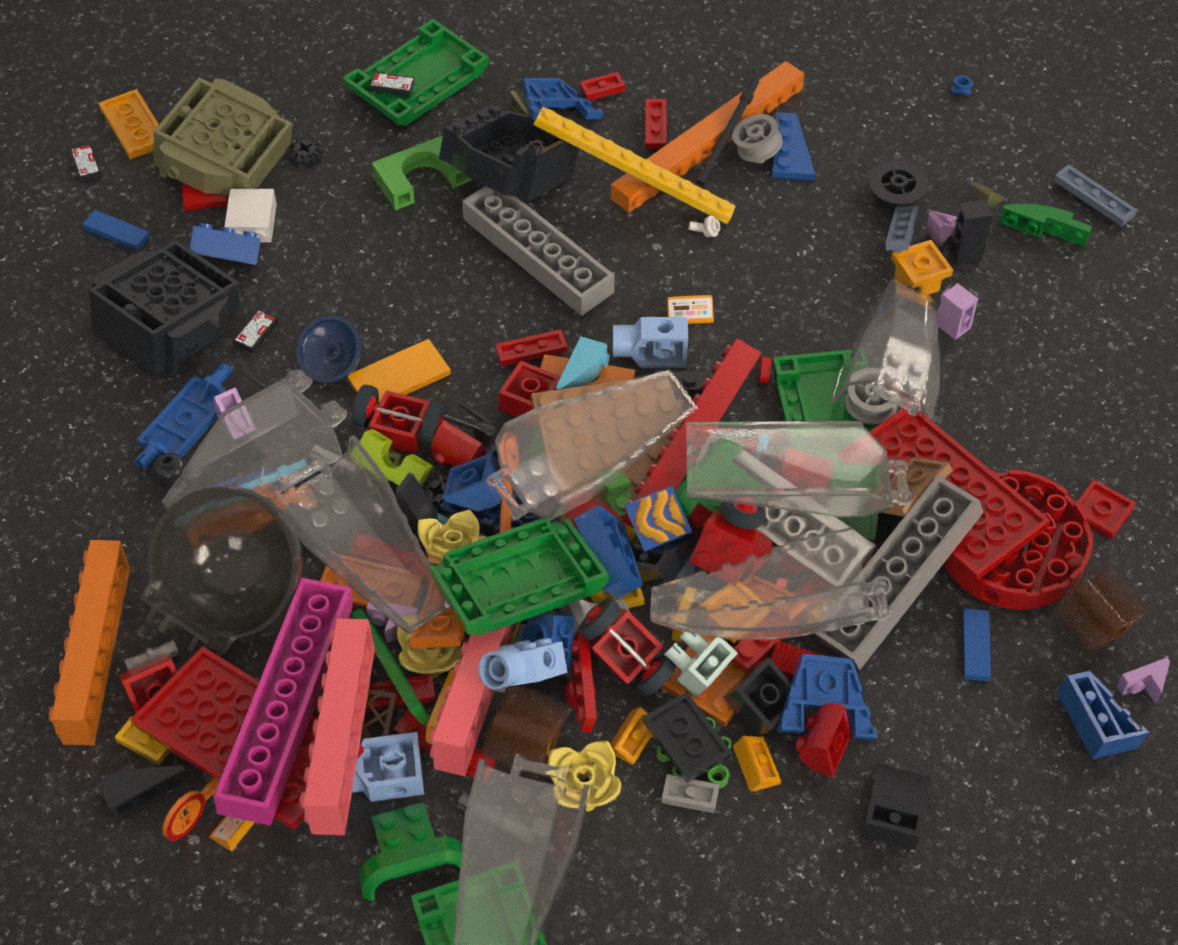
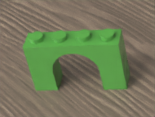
M443 136L371 163L374 180L395 210L415 203L413 187L405 177L408 172L415 168L432 167L438 169L444 174L453 188L472 181V179L464 176L455 166L439 159Z

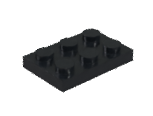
M687 692L643 716L642 722L686 783L729 759L732 755L731 750Z

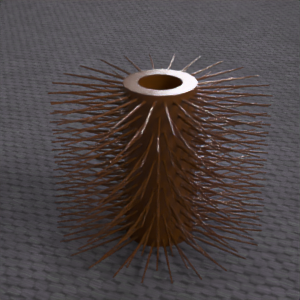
M1113 570L1110 572V575L1105 573L1103 576L1100 575L1098 577L1097 573L1094 580L1092 577L1089 580L1087 578L1085 582L1082 580L1081 585L1077 586L1075 590H1071L1074 592L1070 598H1066L1068 599L1066 600L1068 604L1066 608L1070 609L1068 611L1069 614L1072 613L1069 615L1071 616L1070 618L1074 615L1075 619L1073 621L1076 620L1077 626L1081 623L1082 627L1079 630L1083 631V635L1086 633L1090 635L1088 639H1090V643L1094 641L1095 644L1092 646L1094 648L1099 643L1104 645L1108 644L1110 640L1115 642L1118 637L1121 640V635L1126 633L1128 629H1132L1130 628L1131 624L1138 621L1136 619H1138V614L1142 609L1137 610L1135 609L1137 606H1130L1133 601H1126L1128 597H1126L1127 595L1124 592H1126L1127 586L1120 594L1119 591L1122 588L1118 587L1119 585L1116 587L1112 585L1114 581L1110 579H1112Z
M515 693L513 696L511 694L508 700L506 697L505 704L503 701V706L501 707L500 698V710L497 711L496 717H492L495 719L492 723V731L489 737L491 740L489 746L491 745L490 750L492 746L493 748L495 746L494 751L496 750L497 752L499 748V751H503L502 755L503 753L504 756L506 754L507 759L509 758L510 760L511 757L512 759L514 757V760L516 759L517 761L518 759L519 765L522 761L525 768L527 764L528 766L530 765L528 771L531 766H534L533 771L535 770L536 772L537 769L539 771L540 766L542 768L546 758L548 760L550 751L554 749L558 738H560L559 730L562 728L560 720L563 713L562 715L559 714L560 709L558 711L556 708L553 711L552 706L550 709L549 707L547 709L546 703L544 707L543 705L541 706L542 702L540 705L539 703L537 705V702L535 704V701L533 703V700L531 704L526 703L527 698L525 699L524 697L523 700L522 698L520 700L518 699L519 694L517 696Z

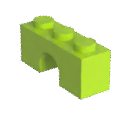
M374 429L364 432L352 457L358 460L357 463L359 465L375 470L381 479L385 481L391 480L398 486L410 472L414 474L421 487L423 486L433 465L415 454L406 456L401 465H396L390 460L388 454L393 441Z

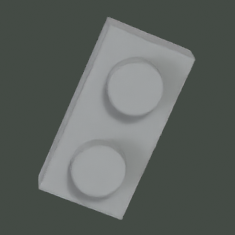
M667 774L661 803L715 813L720 784L692 780L686 783L683 777Z

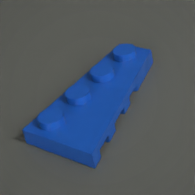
M776 112L775 120L777 121L778 131L782 136L783 142L779 151L773 156L772 177L815 180V171L797 113Z

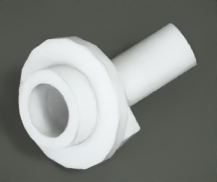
M708 216L705 218L704 224L690 221L688 230L704 232L706 237H716L720 231V223L714 216Z

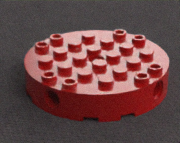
M1008 470V472L995 473L1050 519V526L977 581L950 557L943 564L951 577L964 590L989 604L1017 610L1035 609L1053 604L1064 598L1063 596L1068 595L1076 587L1075 585L1079 583L1084 573L1093 546V533L1090 531L1088 524L1089 518L1080 503H1075L1067 495L1068 491L1046 477L1022 470Z

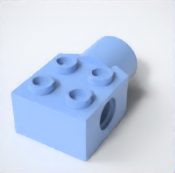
M641 317L635 325H613V357H632L640 368H686L688 350L687 317Z
M545 638L531 643L528 640L516 642L514 645L501 646L499 650L488 652L482 656L478 666L479 676L488 688L497 690L513 685L538 682L567 673L563 643L562 641L552 642L551 638Z
M417 732L363 739L361 745H363L364 752L357 759L352 793L363 791L371 802L424 795Z

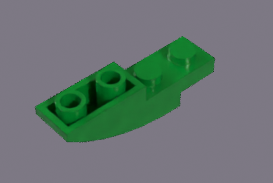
M1036 204L1004 205L999 221L1001 224L1037 237H1041L1044 232L1085 247L1092 228L1090 225L1073 220L1074 213Z

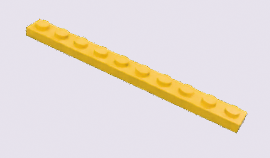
M542 107L533 124L710 216H714L725 224H728L732 217L735 205L727 200L721 199L709 191L692 184L690 181L678 177L669 170H665L651 161L634 154L632 151L616 145L611 140H607L593 131L587 130L574 121L556 114L553 110Z

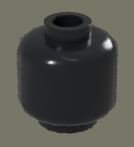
M166 453L155 460L153 470L158 484L162 487L173 489L181 486L187 479V469L184 460L178 454Z

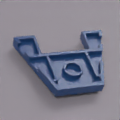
M524 78L522 88L531 119L537 118L542 107L547 109L549 107H558L560 109L576 107L585 119L602 118L603 111L600 108L595 110L590 106L591 102L588 99L576 96L577 91L559 78Z
M809 654L801 655L778 725V732L799 734L804 732V707L819 708L826 703L844 705L846 711L851 712V738L877 739L876 728L873 729L869 718L871 716L869 708L865 706L861 695L863 690L853 660Z

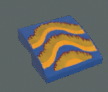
M672 486L624 505L644 552L692 533Z

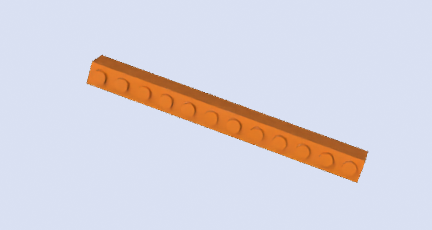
M785 61L762 77L753 93L754 98L752 102L746 106L738 123L752 115L771 113L774 108L781 103H785L795 93H799L804 85V73ZM742 92L646 160L665 170H669L678 177L686 174L689 169L700 164L703 159L712 154L740 102L739 97ZM732 134L727 143H729L733 139ZM626 173L611 184V200L629 213L633 209L640 207L650 197L655 196L660 190Z

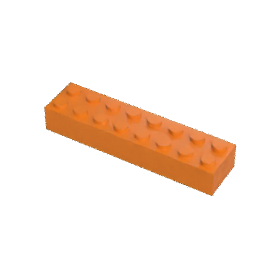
M90 540L88 550L84 551V571L79 573L80 589L79 593H75L74 596L75 612L74 615L70 616V634L64 641L66 653L64 660H61L59 664L61 676L59 683H56L54 687V706H51L49 710V721L53 723L55 733L59 736L63 745H95L130 572V566L121 541Z

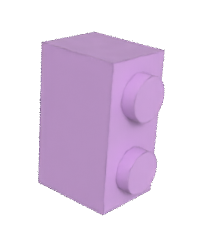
M958 283L951 289L947 288L941 294V302L937 310L938 315L936 319V325L955 340L971 329L978 302L977 297Z

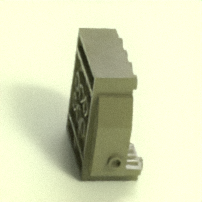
M199 77L153 131L154 165L159 167V175L166 179L169 176L203 193L229 196L230 189H257L291 144L292 123L279 117L265 99L224 79H215L210 83Z

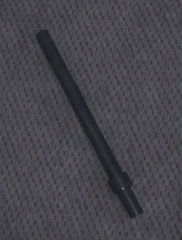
M752 78L747 89L739 97L740 102L697 179L698 184L704 185L746 106L752 102L754 98L753 93L759 84V80L756 78Z

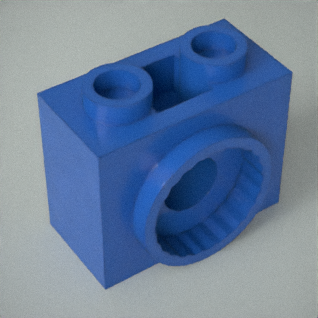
M545 612L528 618V624L523 631L522 641L530 640L531 643L545 638H551L552 642L562 641L566 667L570 668L574 616Z

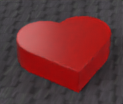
M759 356L757 359L758 383L767 384L769 382L770 357Z

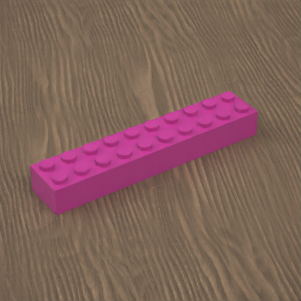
M301 578L214 794L217 814L271 826L322 690V676L328 670L326 666V653L331 651L332 648L330 644V631L335 629L337 618L348 619L353 607L351 587Z

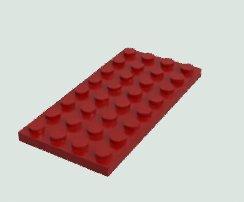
M911 403L839 453V460L842 462L884 466L881 488L913 457L950 463L953 471L945 479L977 498L983 510V514L949 556L976 581L1050 526V519Z
M202 647L130 721L134 727L220 782L259 681L205 647ZM313 714L274 816L276 820L293 831L304 820L305 810L300 808V796L302 791H306L305 769L310 767L309 747L310 743L315 742L316 737L313 733L314 720L319 719ZM361 744L359 745L358 758L364 752L363 745Z

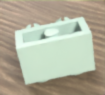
M690 626L681 635L680 639L697 653L695 655L696 658L692 659L677 643L664 655L682 670L677 680L691 694L697 697L708 688L736 656L737 652L719 635L713 641L707 642Z

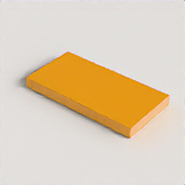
M137 89L98 103L101 112L130 160L154 151L153 131L159 124Z
M427 339L351 373L347 379L356 393L362 385L376 387L379 392V405L386 390L406 395L451 375V370L431 341Z

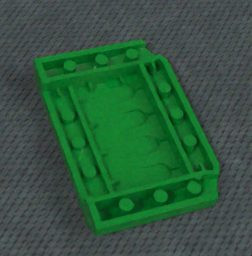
M550 519L536 520L449 550L443 555V560L437 566H434V564L430 566V575L465 632L476 636H482L597 594L609 582V574L569 519H563V523H550Z

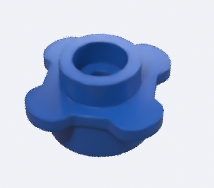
M958 76L953 79L954 86L951 87L953 93L960 95L971 94L970 87L973 86V82L969 77Z

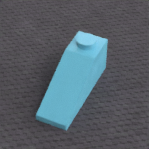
M580 336L556 386V390L585 386L598 377L602 368H606L609 362L610 355L607 354V344Z

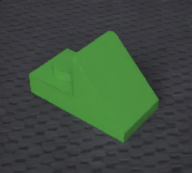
M619 470L596 477L595 480L606 504L614 509L621 518H624L627 514L623 511L624 505L628 503L630 498L633 499L629 491L630 479Z

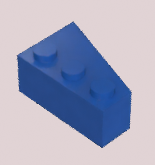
M199 223V226H193L190 250L199 255L256 265L261 238H257V233L244 231L243 235L235 234V229L221 227V231L212 229L210 224Z
M600 505L576 517L574 520L582 538L609 574V582L602 588L604 592L610 593L619 599L643 586L625 525Z
M1090 671L1067 676L1056 692L1092 759L1137 749L1149 734L1144 726L1140 728L1129 717L1131 713L1126 708L1122 710L1112 699L1113 694Z

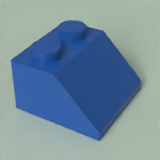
M493 453L450 468L442 497L444 501L475 511H481L486 508L491 509L500 504L503 473Z

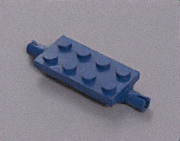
M221 362L219 367L210 376L207 375L203 379L194 376L136 439L138 446L144 448L137 458L133 460L137 467H142V470H146L157 456L166 453H175L183 457L217 419L213 397L226 392L221 384L233 373L232 368L228 364L225 365L224 362Z

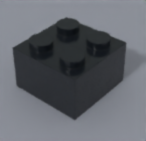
M768 657L754 665L723 698L756 736H760L771 731L780 722L791 682Z

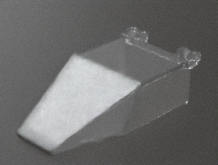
M301 369L288 372L284 379L222 412L184 468L182 474L162 500L163 505L183 528H188L215 519V514L225 511L231 514L237 512V507L249 503L253 507L263 503L341 458L342 453L333 428L345 420L346 410L342 407L340 408L339 403L335 400L323 404L321 410H319L301 393L310 387L312 379L307 375L305 376L304 371Z

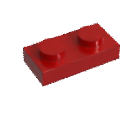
M615 72L581 81L580 90L584 97L590 101L625 91V84L619 73Z

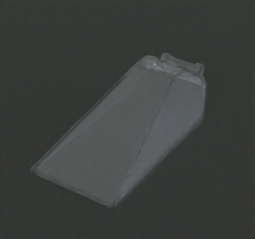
M863 421L686 422L687 497L834 517H866L891 510L893 502H897L901 506H907L912 502L911 492L908 491L906 473L908 472V466L906 461L888 460L887 450L863 427ZM889 472H893L896 475L898 490H891Z

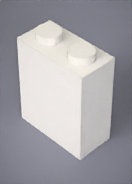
M230 189L225 227L235 229L234 233L243 235L244 231L257 233V238H261L260 242H272L277 205L274 189Z

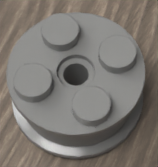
M766 114L752 115L743 119L737 124L732 134L739 156L748 162L763 163L779 151L783 142L782 136L778 131L777 121L772 116Z
M864 370L855 374L850 379L845 406L848 413L854 419L865 424L880 425L896 413L900 388L892 376L879 370Z

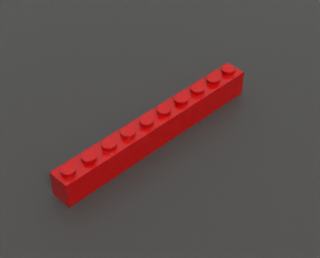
M738 338L733 346L727 345L721 355L724 357L723 362L719 360L716 362L711 370L714 376L712 379L707 377L700 388L704 392L702 395L697 393L690 404L693 407L692 411L686 410L679 423L682 424L680 430L675 427L668 438L671 444L669 447L664 444L657 457L661 460L658 464L653 462L646 475L649 476L647 482L642 480L634 493L638 494L635 500L671 486L676 492L761 352ZM630 498L627 504H629V503H631V502H633V501H635V500H633L632 498ZM627 513L622 522L634 528Z

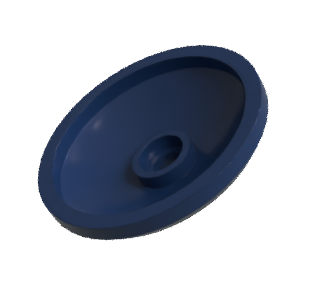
M337 315L322 316L310 322L300 334L296 346L297 361L303 373L310 379L325 384L336 383L348 377L357 367L362 354V340L357 328L347 319ZM338 350L337 355L333 356V352Z

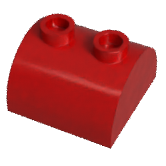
M445 420L437 429L431 444V451L434 454L433 460L443 467L446 463L456 467L486 454L481 442Z
M826 703L819 707L816 716L811 714L808 716L806 722V729L809 730L806 737H799L796 750L806 766L833 778L850 740L851 731L845 706Z

